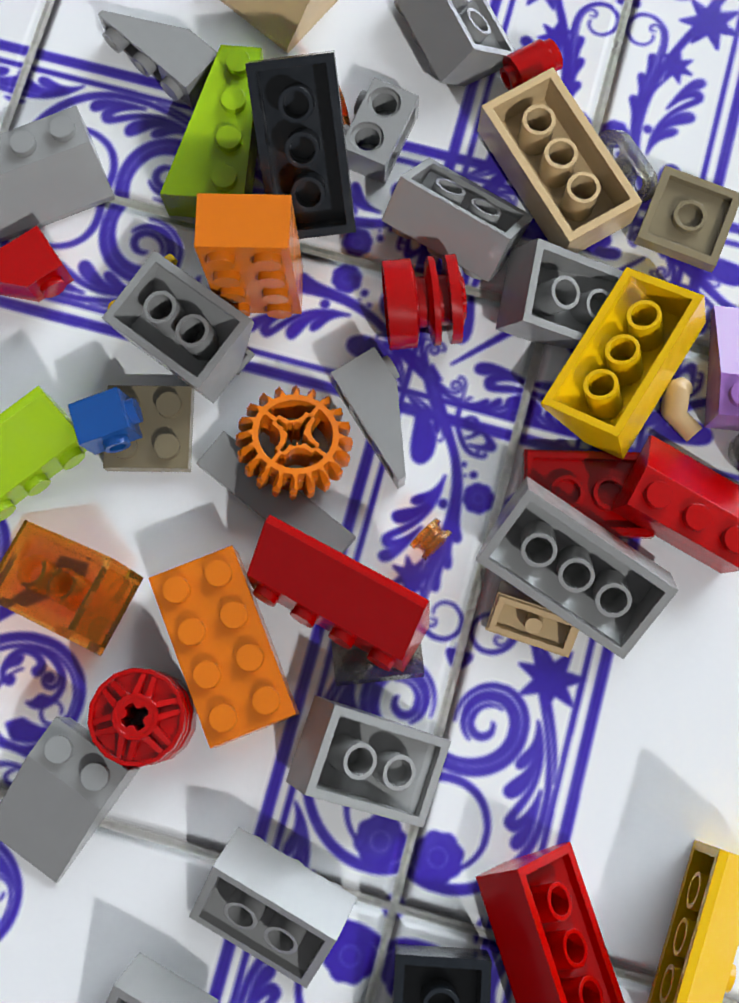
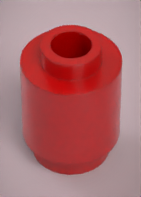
M550 38L544 41L537 39L506 55L503 58V67L500 68L503 84L510 91L552 67L556 72L563 68V58L560 49Z

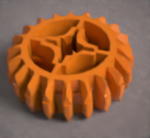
M297 385L292 388L290 395H286L278 387L275 390L274 399L262 393L259 397V405L250 403L247 407L246 415L248 417H241L238 429L241 432L236 434L235 444L241 448L237 452V458L240 463H247L244 470L247 478L258 475L256 486L259 490L271 484L273 485L272 495L274 497L279 496L281 489L289 490L288 496L292 501L296 499L298 490H303L304 494L310 499L314 496L315 486L326 492L330 488V479L334 481L341 479L343 474L341 467H347L349 464L350 455L347 452L351 451L353 440L347 436L351 429L349 422L341 421L343 416L342 409L329 410L331 405L329 396L318 401L315 399L316 392L314 388L308 392L307 396L300 395ZM316 427L322 432L327 441L328 453L322 451L319 448L320 443L313 438ZM263 432L270 437L269 442L275 446L272 459L266 455L260 445L259 438ZM302 438L301 445L296 442V446L291 445L292 440L299 441ZM290 440L291 444L286 448L287 441ZM301 465L304 468H289V466Z

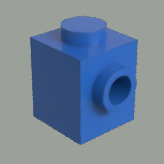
M118 387L68 404L79 445L94 455L102 452L116 453L130 447V442L143 438L139 423L143 422L141 408L134 397L130 398Z

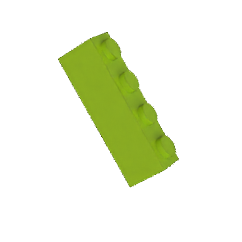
M39 385L0 414V522L13 514L16 510L15 505L25 497L37 495L45 490L51 483L50 478L62 469L68 470L78 465L85 458V452L87 451L79 445L71 419Z

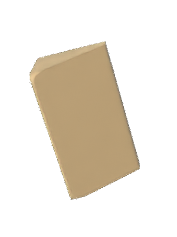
M500 581L485 627L487 631L569 658L579 632L577 628L506 581Z

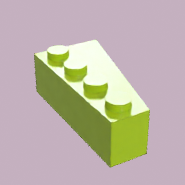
M220 45L160 192L169 216L196 218L197 193L252 194L258 146L245 63L262 60V48Z

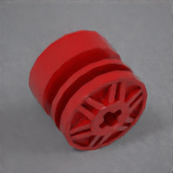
M443 255L442 274L437 275L434 256H427L424 262L423 276L415 277L410 258L381 261L383 301L389 349L418 348L420 328L428 327L434 346L441 345L442 326L447 328L450 344L462 343L464 323L467 318L465 283L459 271L456 255Z
M130 668L113 674L98 687L89 704L87 724L92 742L104 757L122 766L142 767L172 759L187 747L196 730L197 711L189 690L181 680L157 670ZM135 707L137 709H147L148 715L143 718L145 727L142 725H132L131 719L136 716Z

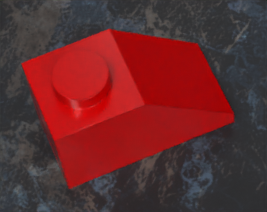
M35 226L0 248V295L40 302L45 298L59 295L64 291L67 284L74 281L38 226Z

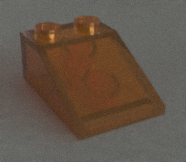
M24 520L0 562V605L101 656L144 577L107 555Z

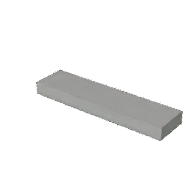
M225 431L220 434L197 461L196 464L264 520L270 514L343 554L356 539L354 534L300 491L297 492L296 499L292 501L288 496L289 490L281 489V493L277 497L272 495L273 485L271 484L259 490L256 486L258 475L247 478L244 473L247 463H240L237 458V452L241 448L236 446V440Z

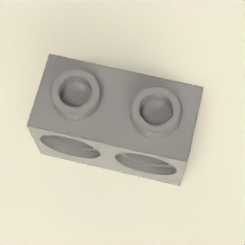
M375 77L368 91L362 90L354 106L355 117L350 126L344 125L349 170L380 183H386L418 118V95ZM381 110H388L392 112V114L382 116L377 114V112ZM363 144L376 146L372 150H362L359 147Z

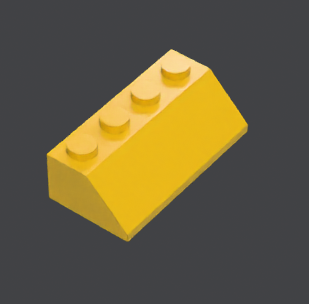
M626 267L541 402L542 407L585 443L623 460L706 323L705 296Z
M694 840L647 1003H722L725 992L729 993L736 978V966L733 962L737 947L739 946V855Z

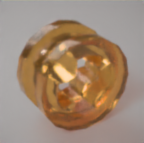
M438 518L431 521L410 544L413 549H421L423 553L422 558L425 561L452 535L449 529L442 530L440 528L441 521Z

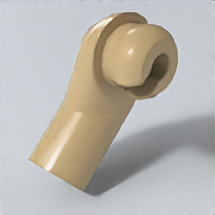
M678 377L670 381L662 394L660 412L673 429L688 442L703 427L688 413L690 394L693 393L692 383L687 378Z

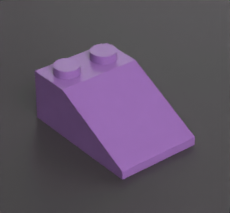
M715 305L712 307L705 428L739 431V308Z

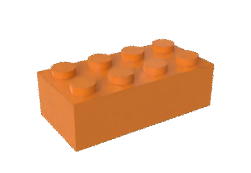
M197 193L194 248L211 291L246 316H250V313H267L269 317L285 319L291 317L292 314H302L303 262L291 195Z
M233 545L148 578L210 748L220 747L300 715L258 602L252 593L253 589L242 560Z

